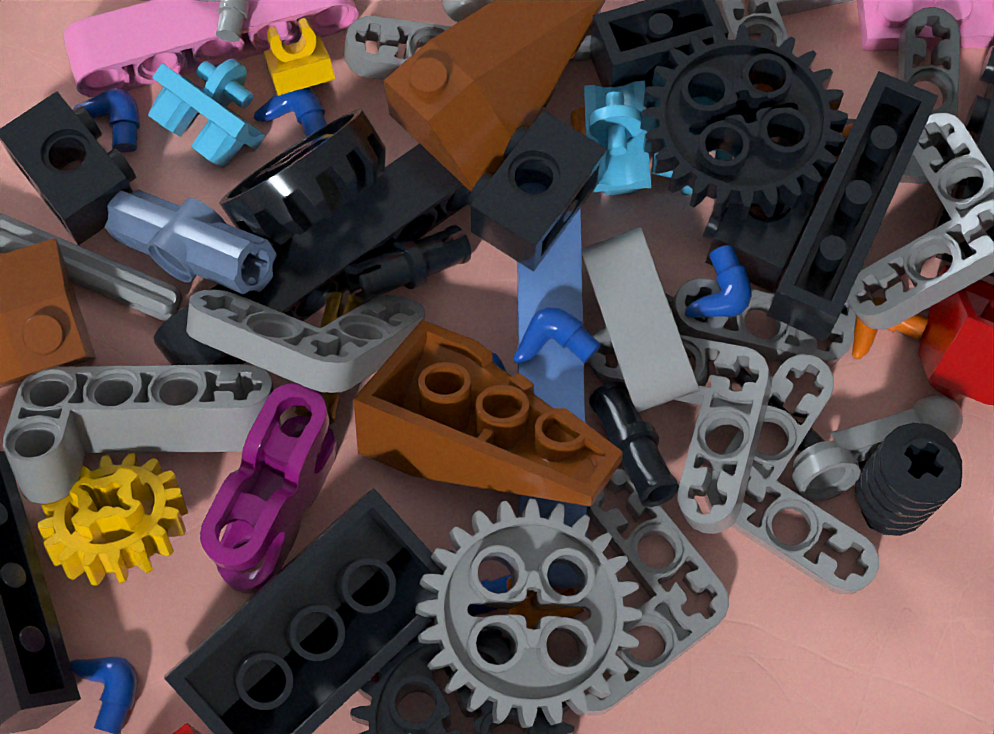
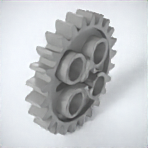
M529 499L525 504L522 516L516 518L509 503L503 501L497 507V523L495 524L482 511L478 510L471 517L474 536H471L457 526L449 533L451 543L457 550L456 554L445 549L436 548L431 556L435 564L444 571L443 575L424 574L420 581L421 586L436 594L435 600L418 603L415 610L416 614L434 619L435 626L426 629L418 636L420 643H439L441 652L429 662V669L434 670L450 666L454 674L445 686L444 690L447 694L456 691L463 685L468 686L472 691L466 709L473 712L486 700L492 701L493 722L497 724L505 720L511 708H517L522 728L533 726L537 708H542L550 725L561 723L563 701L577 715L586 713L589 709L584 690L587 689L599 698L609 696L612 692L602 674L604 672L617 676L626 674L629 668L615 653L617 650H631L638 647L639 640L634 636L622 631L623 624H628L642 618V611L623 605V598L639 588L638 583L630 581L618 582L615 574L629 561L627 556H618L607 560L602 552L608 546L612 536L609 533H605L593 541L588 539L585 534L589 526L590 517L587 515L581 517L572 527L565 525L564 504L558 503L546 519L540 518L536 499ZM488 560H495L504 564L511 573L512 583L510 590L506 593L497 594L485 589L478 577L479 564ZM563 563L573 568L579 582L575 595H560L552 589L547 577L550 564ZM527 596L531 597V605L534 609L561 610L584 608L588 611L589 618L581 621L567 617L546 616L534 623L531 629L526 628V619L521 615L473 617L469 615L467 609L471 604L512 609L523 602ZM493 628L506 635L511 650L505 664L494 665L481 658L476 646L477 636L481 630ZM552 631L566 632L577 643L578 656L572 667L559 666L548 655L546 644L548 636Z

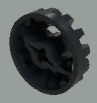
M354 110L323 126L267 162L230 190L220 200L219 204L236 228L267 239L272 247L275 244L280 246L295 234L302 235L323 218L328 219L333 215L332 212L345 203L358 198L360 191L375 184L377 177L385 172L386 146L363 110Z

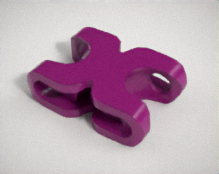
M288 383L277 387L268 396L247 435L239 469L231 472L224 480L202 523L200 531L202 547L209 558L216 564L223 580L235 591L255 593L281 570L297 538L302 514L318 497L335 462L337 454L336 440L332 429L329 427L326 403L316 390L309 389L298 383ZM294 405L305 406L312 413L311 417L295 416L287 419L281 427L279 425L281 414ZM225 525H227L223 537L220 541L219 536L221 530L224 528ZM265 556L264 563L260 567V569L250 574L240 573L238 571H244L255 567Z

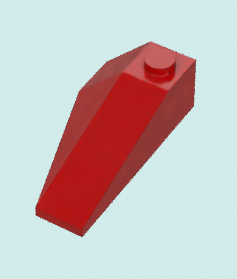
M944 264L938 276L948 271L950 266ZM980 279L929 308L928 322L922 334L918 354L928 382L935 390L952 399H961L964 395L983 404L994 405V285Z

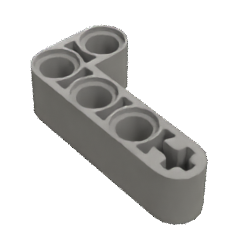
M248 364L49 368L30 374L18 388L3 437V449L24 498L33 503L40 504L56 502L65 498L74 483L79 480L86 453L242 452L252 425L268 396L274 391L272 378L266 370Z

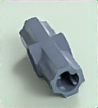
M120 190L107 205L109 213L105 228L114 241L150 255L162 269L180 281L189 283L198 275L233 291L245 294L253 290L261 292L273 277V261L277 254L269 241L228 225L216 211L197 199L188 198L179 206L141 190H136L132 193Z

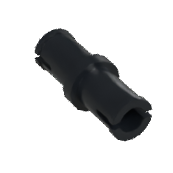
M457 225L449 226L443 231L414 242L408 238L394 242L390 247V251L357 264L347 265L344 270L347 288L350 294L356 292V290H362L354 294V300L359 304L366 303L374 297L402 286L414 289L424 285L427 281V276L457 264L467 263L471 259L469 240L466 234L453 240V237L461 235L462 229Z
M609 382L600 386L591 394L589 404L597 414L609 441L623 451L620 465H623L629 479L633 483L641 504L644 507H655L666 503L676 495L679 484L670 473L657 447L659 435L654 426L642 420L629 397L626 386L622 382Z

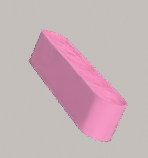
M151 0L76 21L66 28L63 33V40L77 91L84 96L95 97L113 88L128 91L157 83L152 76L161 63L167 65L179 75H186L197 72L199 65L204 61H208L216 67L229 59L241 60L263 54L264 51L271 50L267 39V31L270 27H276L283 44L296 43L302 35L298 21L302 18H306L309 21L316 37L336 34L349 28L358 19L359 12L355 0H249L248 16L243 21L240 40L229 42L216 36L219 20L217 10L220 2Z

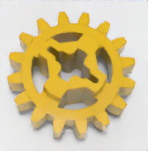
M128 453L121 465H113L109 455L101 457L99 469L90 471L82 465L79 480L74 483L65 498L56 502L42 504L41 507L47 518L38 522V529L44 540L43 544L54 566L62 565L68 578L74 580L85 571L91 585L98 586L106 573L114 572L120 584L127 581L128 569L134 566H138L145 573L151 572L153 567L150 557L155 553L164 556H171L174 550L169 537L185 535L186 528L182 516L188 513V507L175 474L172 470L163 472L157 459L152 458L140 467L135 453Z

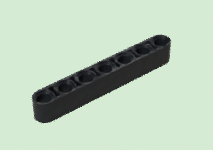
M419 143L386 166L385 172L377 177V182L360 191L358 198L354 201L345 203L332 212L333 215L331 217L318 221L302 235L295 234L280 246L275 244L273 249L277 255L273 261V277L261 292L253 290L241 294L219 284L210 290L235 293L298 320L305 321L326 306L327 294L331 292L344 293L348 290L344 277V270L347 265L357 264L390 251L391 245L399 240L408 238L413 242L417 241L468 204L471 191ZM189 304L166 320L153 337L154 344L171 365H236L246 363V361L203 344L189 336L186 332Z

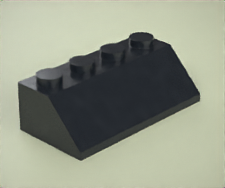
M373 488L363 494L164 675V679L214 734H312L433 620V618L415 613L418 603L435 600L436 594L421 586L420 581L424 574L443 575L444 571L432 560L431 556L433 553Z

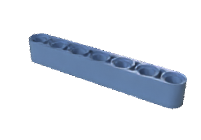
M527 182L519 186L522 191L529 194H539L547 190L543 184L538 182ZM581 208L534 272L517 262L518 347L531 318L537 311L544 308H560L583 323ZM550 339L532 359L518 364V373L534 384V394L552 408H566L585 422L584 363L567 347L562 348L554 339ZM519 495V517L522 516L525 504L529 499H536L540 518L546 519L558 503L564 504V524L570 527L581 517L587 515V506ZM563 563L550 564L547 577L551 587H578V576L573 568Z

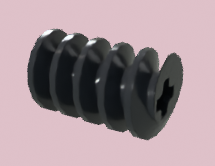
M912 422L898 426L885 437L877 450L860 469V476L855 482V498L868 527L883 535L901 536L914 532L961 488L962 459L956 444L945 432L930 424Z

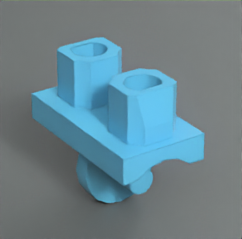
M235 59L226 60L218 67H215L208 61L202 62L197 69L196 75L206 82L203 90L182 74L179 75L167 65L161 63L152 78L164 87L157 95L148 113L149 117L181 137L198 112L209 120L191 147L206 159L222 168L233 159L244 144L255 150L258 148L266 135L227 107L231 102H234L244 109L253 100V93L243 87L247 77V69L244 65Z
M636 81L619 87L584 86L586 136L607 148L604 175L593 192L603 191L604 194L610 196L635 194L639 189L651 188L649 153L644 152L643 149L645 133L648 131L640 129L642 110L646 109L643 106L645 81Z

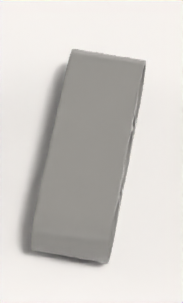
M636 228L581 249L622 375L636 411L641 412L700 391L642 228Z

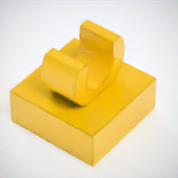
M306 18L298 20L302 32L300 40L289 45L282 43L275 26L268 28L267 39L271 50L264 51L263 53L278 96L336 79L331 59L320 36L316 37L311 24Z

